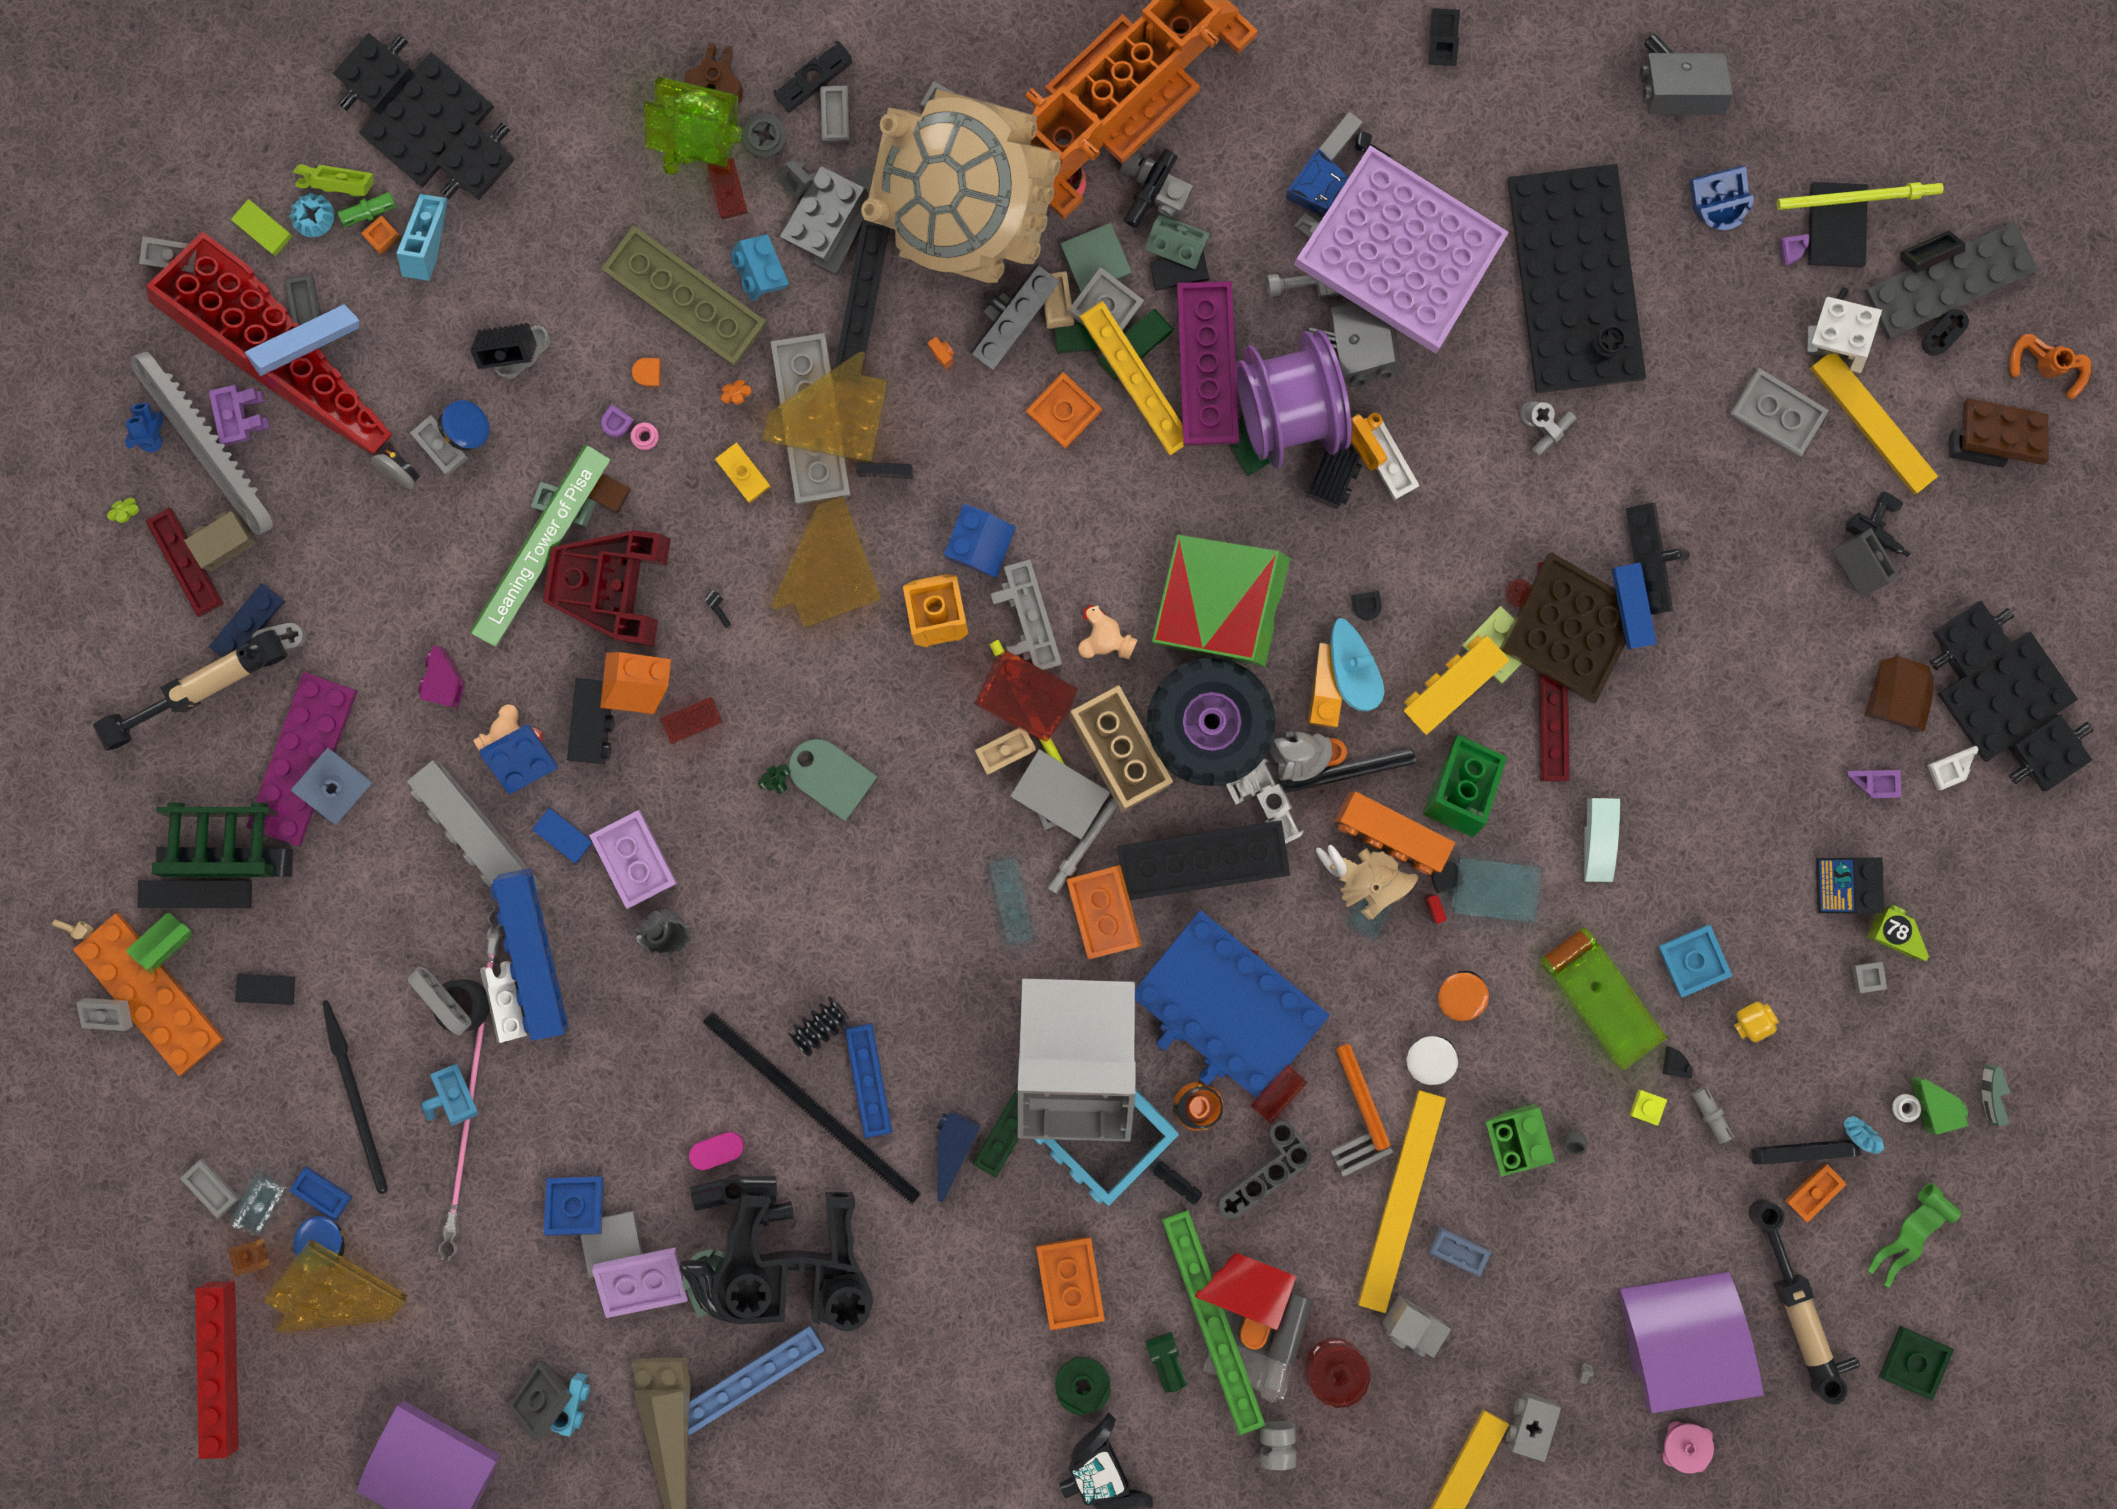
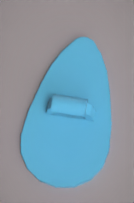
M1339 618L1334 622L1330 641L1333 672L1337 689L1342 699L1350 707L1358 711L1368 712L1377 708L1383 701L1385 692L1383 680L1374 658L1361 636L1348 621Z

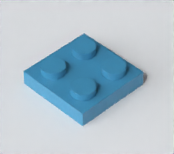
M1707 924L1657 946L1676 992L1681 998L1732 976L1711 925Z

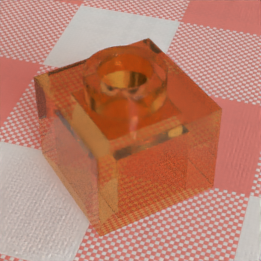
M263 1238L241 1243L228 1249L234 1276L260 1270L270 1265ZM250 1250L252 1251L253 1259L249 1257Z

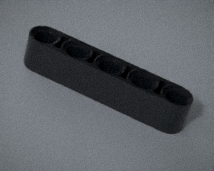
M156 847V862H163V858H166L167 847ZM179 847L178 858L181 859V862H191V858H194L195 847ZM207 847L206 858L209 859V862H219V858H222L223 848ZM235 848L234 858L237 859V862H247V858H250L251 848ZM263 848L262 858L265 859V863L274 866V876L292 877L293 849Z

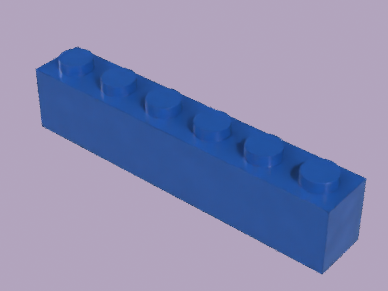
M532 868L498 874L493 880V884H491V894L493 899L498 901L500 909L497 911V918L500 927H504L506 937H504L505 951L507 954L510 953L512 959L510 973L512 979L517 980L519 990L516 991L518 1005L520 1007L523 1006L525 1014L523 1016L524 1031L526 1033L529 1032L531 1041L564 1035L568 1028V1021Z

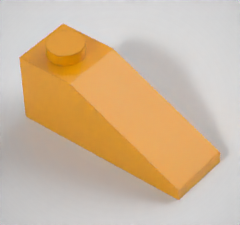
M1319 643L1307 724L1334 729L1338 727L1342 697L1337 689L1334 677L1331 645Z

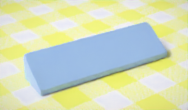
M344 304L246 351L245 354L258 374L262 376L359 329L360 321Z

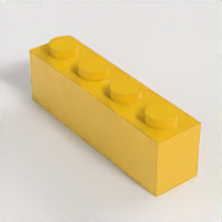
M1477 635L1466 645L1469 650L1460 657L1456 654L1445 664L1448 669L1443 674L1439 675L1436 672L1424 683L1427 688L1423 692L1418 694L1415 691L1404 701L1407 706L1403 711L1425 735L1432 731L1510 661L1487 635L1483 638Z

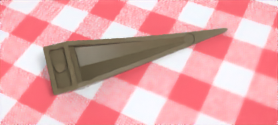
M686 1357L637 1358L632 1362L636 1385L634 1395L664 1509H687V1451L691 1389Z

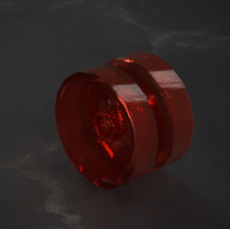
M1338 1337L1326 1338L1315 1344L1307 1355L1305 1362L1306 1378L1314 1395L1325 1405L1334 1408L1350 1407L1359 1402L1367 1393L1371 1381L1370 1369L1360 1350L1350 1341Z

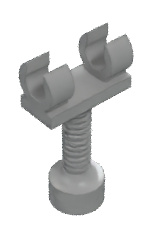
M1278 274L1266 275V287L1269 297L1280 296L1281 291L1284 289L1316 285L1318 299L1340 295L1311 275L1290 277L1289 279H1281Z

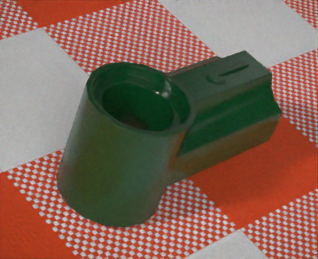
M1172 1332L1146 1340L1145 1343L1152 1364L1156 1365L1165 1393H1173L1187 1386L1178 1359L1180 1355Z

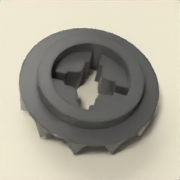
M759 114L752 117L746 123L743 129V142L747 150L756 157H766L769 159L770 156L779 154L782 147L785 146L787 133L783 123L777 117L770 114ZM769 127V135L773 140H766L761 146V139L757 134H764Z

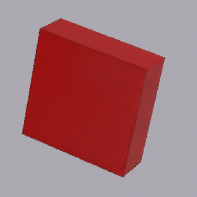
M1431 894L1423 897L1432 922L1434 924L1445 922L1447 918L1439 896Z

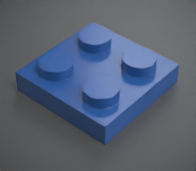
M529 723L479 750L480 756L509 795L558 769L555 759Z
M546 1178L544 1235L602 1234L604 1178Z

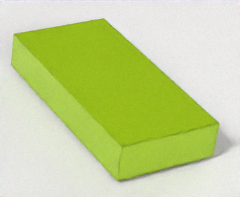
M249 199L231 218L235 224L275 257L293 237V235Z

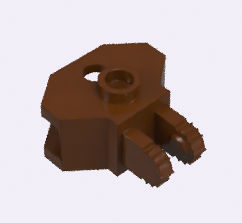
M709 43L706 58L702 59L701 65L686 72L684 85L688 88V93L700 106L727 110L742 102L744 92L740 81L733 75L731 69L733 46H725L723 60L718 62L715 61L717 54L716 44Z

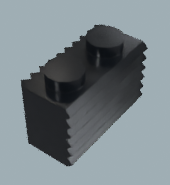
M520 323L519 326L515 324L514 327L510 325L509 327L504 326V328L499 326L498 329L494 327L488 330L483 329V331L478 330L470 351L477 368L486 369L532 362L531 359H533L532 356H534L537 342L528 323L524 325Z
M1340 448L1334 455L1325 451L1307 497L1335 509H1338L1341 503L1346 505L1352 489L1348 488L1351 478L1356 480L1362 468V464L1358 463L1361 455Z

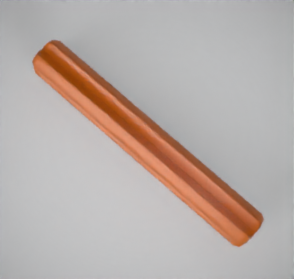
M1350 1044L1342 1045L1336 1049L1375 1149L1377 1151L1384 1150L1390 1146L1389 1139Z

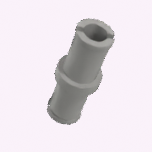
M1704 1086L1691 1093L1703 1114L1702 1120L1704 1123H1708L1717 1139V1143H1725L1734 1138L1735 1135L1723 1117V1109L1721 1107L1718 1108L1708 1090V1086Z

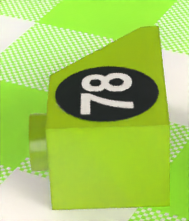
M1890 905L1889 908H1884V913H1876L1866 938L1915 960H1928L1929 955L1916 922L1905 915L1906 910Z

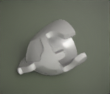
M1285 732V738L1291 737L1290 742L1283 737L1273 740L1269 751L1273 759L1279 764L1278 777L1281 781L1289 779L1292 781H1303L1310 779L1325 769L1332 756L1330 738H1325L1321 734L1311 736L1304 732Z

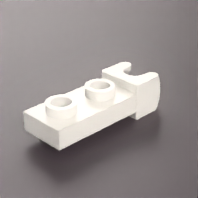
M510 961L500 964L501 973L498 977L494 976L491 968L482 967L480 969L498 1043L527 1036L523 1028L521 1007L518 1005L516 998V980L512 979L510 973V964H512Z

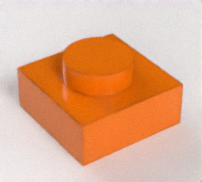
M934 337L928 342L930 351L945 370L954 364L952 358L954 352L945 340L941 343L937 337Z

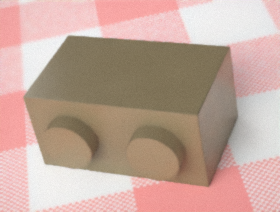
M232 511L223 512L214 518L215 521L213 523L196 528L191 532V536L184 540L201 569L213 571L258 543L239 514Z

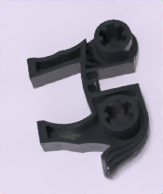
M741 1190L737 1213L727 1232L726 1246L715 1270L705 1260H685L679 1264V1269L688 1281L697 1303L710 1316L734 1324L785 1322L787 1271H813L811 1305L813 1322L821 1325V1321L841 1331H853L860 1328L870 1315L873 1296L854 1257V1237L851 1230V1217L855 1208L853 1192H825L830 1245L829 1253L792 1250L761 1255L757 1246V1231L763 1215L770 1206V1193L764 1190Z

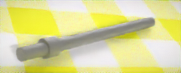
M1112 795L1067 860L1064 859L1058 867L1060 871L1048 887L1057 894L1069 876L1072 878L1078 869L1076 867L1118 806Z

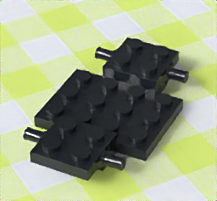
M368 33L333 72L334 76L349 91L338 104L345 111H348L358 99L376 112L359 131V134L421 188L441 168L451 179L440 191L448 200L459 188L468 191L476 199L480 200L515 160L503 149L500 143L511 130L501 122L492 134L482 131L478 125L492 111L494 106L435 54L430 52L416 69L412 71L401 61L398 55L405 45L409 43L404 37L399 34L388 46L380 43Z
M1977 601L1932 632L1940 643L1942 653L1930 660V665H1934L1932 668L1938 670L1946 663H1949L1959 677L1958 680L1937 694L1972 745L1978 747V753L1984 762L1990 761L2008 748L2021 766L2009 774V778L2012 779L2011 781L2017 784L2029 776L2036 781L2042 791H2049L2092 761V758L2083 747L2081 739L2093 732L2094 729L2090 727L2091 724L2085 722L2073 730L2061 714L2057 715L2076 702L2078 698L2032 632L2025 633L2011 643L2004 634L2002 625L2014 618L2013 613L2009 614L2012 611L2006 608L1997 616H1993L1982 601Z

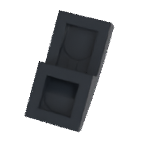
M1432 9L1429 65L1457 66L1460 10Z

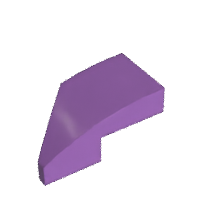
M1900 770L1847 771V776L1871 798H1901Z

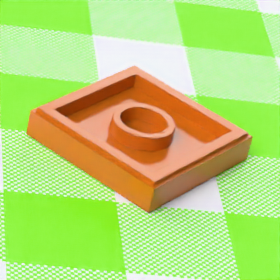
M1062 372L1025 412L1066 450L1103 409Z

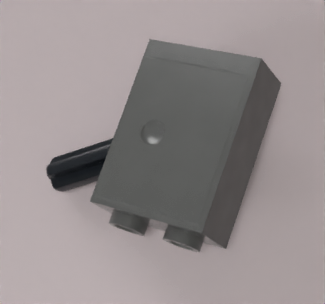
M1651 34L1645 40L1644 45L1651 53H1648L1645 65L1640 67L1639 79L1640 82H1644L1642 99L1644 103H1647L1648 114H1673L1677 117L1682 116V114H1726L1733 93L1725 53H1674L1656 34Z

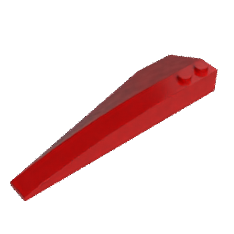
M203 231L146 285L148 300L152 305L257 381L347 440L375 455L391 438L392 434L372 410L366 407L359 399L356 391L348 386L342 379L339 371L331 366L319 348L262 376L258 374L245 352L298 327L299 324L293 323L292 318L287 314V310L281 303L275 300L266 285L258 280L248 264ZM197 250L194 273L181 271L184 266H188L190 257Z

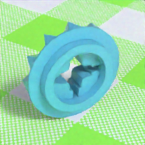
M309 192V195L299 196L296 203L291 204L292 211L289 217L293 227L303 236L319 237L327 233L332 227L335 218L334 209L331 203L322 195ZM306 207L313 211L317 210L314 214L317 223L309 218L305 219L308 216Z
M1852 1116L1844 1121L1847 1135L1861 1149L1874 1154H1879L1884 1149L1883 1140L1878 1136V1132L1874 1131L1863 1120Z

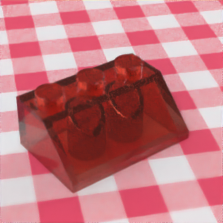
M1005 650L996 656L974 704L1047 742L1067 714L1078 688Z

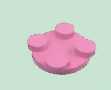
M1671 1422L1664 1441V1452L1662 1454L1664 1463L1684 1473L1703 1472L1711 1462L1714 1454L1712 1432L1708 1428L1694 1423Z

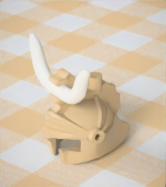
M1332 845L1328 846L1329 855L1321 848H1316L1318 857L1332 875L1339 877V881L1345 883L1344 888L1340 890L1343 892L1342 899L1346 901V906L1349 907L1365 898L1368 905L1360 912L1369 920H1373L1391 903L1401 900L1406 896L1418 880V875L1400 872L1398 870V862L1391 855H1387L1383 851L1370 853L1367 848L1358 853L1362 863L1357 865L1355 862L1352 863L1351 860L1342 858Z

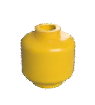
M1757 1001L1737 1012L1738 1023L1734 1024L1742 1039L1748 1037L1752 1042L1756 1043L1774 1034L1777 1030L1776 1024L1779 1021L1768 1003L1763 1005Z

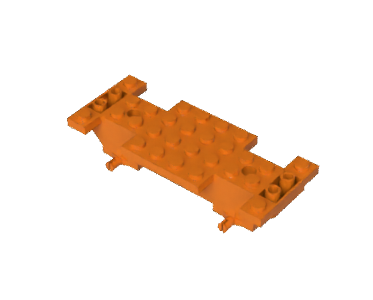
M1152 0L1142 10V16L1134 24L1123 14L1117 18L1045 86V92L1049 95L1048 97L1042 98L1034 88H1031L1030 92L1026 93L1025 98L1035 106L1032 115L1037 116V133L1032 139L1031 144L1061 153L1059 158L1061 160V168L1058 175L1055 176L1053 183L1054 197L1048 206L1063 220L1083 202V197L1067 180L1089 159L1095 160V156H1099V149L1102 146L1123 164L1200 91V85L1184 71L1208 46L1213 48L1214 44L1216 45L1219 42L1218 37L1223 39L1239 54L1258 36V30L1239 13V10L1229 0ZM1184 29L1187 32L1179 34L1175 30ZM1060 139H1068L1070 141L1066 145L1057 143Z

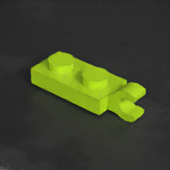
M299 164L294 169L295 174H301L305 177V179L299 178L296 181L295 185L299 188H307L311 185V188L322 189L325 192L335 191L358 197L365 196L374 184L373 173L325 165L311 168L304 164Z

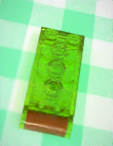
M1581 928L1539 959L1542 966L1618 1069L1624 1071L1667 1039L1662 1029L1587 928ZM1596 981L1597 989L1592 991L1591 984Z

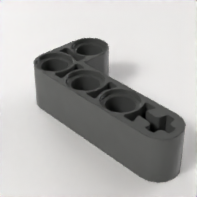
M1277 1118L1268 1127V1134L1279 1151L1219 1195L1217 1205L1224 1217L1229 1219L1239 1217L1310 1164L1312 1160L1310 1149L1286 1119ZM1280 1125H1285L1289 1129L1288 1135L1283 1139H1278L1274 1135L1275 1129ZM1294 1149H1304L1305 1156L1301 1161L1295 1162L1291 1159V1153ZM1273 1165H1281L1283 1169L1282 1174L1277 1178H1272L1268 1175L1269 1168ZM1251 1181L1260 1183V1189L1255 1194L1246 1192V1186ZM1239 1189L1241 1190L1244 1198L1247 1199V1201H1245L1244 1203L1237 1193ZM1227 1199L1235 1201L1236 1208L1233 1210L1230 1207L1225 1208L1227 1206L1225 1201Z

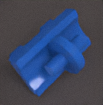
M148 402L133 405L131 408L133 417L127 419L125 423L128 430L125 439L127 448L130 449L138 445L147 452L158 451L163 442L162 436L159 434L164 421L162 412L153 413Z

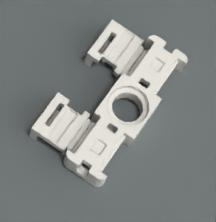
M1265 758L1247 776L1226 784L1235 804L1244 801V796L1249 794L1254 796L1256 792L1260 791L1257 797L1268 818L1265 823L1282 820L1286 844L1303 835L1304 831H1298L1289 812L1292 806L1281 784H1275L1266 765V762L1269 760ZM1234 784L1236 785V787H1237V789H1238V791H1239V793H1240V795H1241V798H1239V796H1238V794H1237V792H1236V790H1235V788H1234V786H1233ZM1270 794H1278L1281 797L1282 805L1278 809H1272L1267 805V797Z

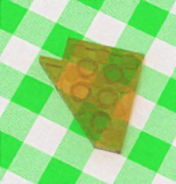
M844 496L817 505L771 604L772 610L775 611L795 603L804 628L882 600Z
M311 1239L268 1291L263 1302L285 1314L275 1328V1332L284 1333L389 1321L405 1303L407 1295Z

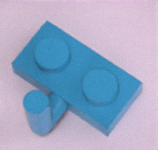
M457 1063L430 1074L438 1096L422 1103L421 1107L425 1119L433 1120L436 1117L434 1109L441 1106L444 1107L451 1126L478 1115Z

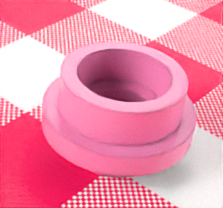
M643 422L637 424L632 429L631 441L638 449L650 450L656 446L659 434L652 424ZM644 432L650 434V438L647 441H641L640 439L641 434Z

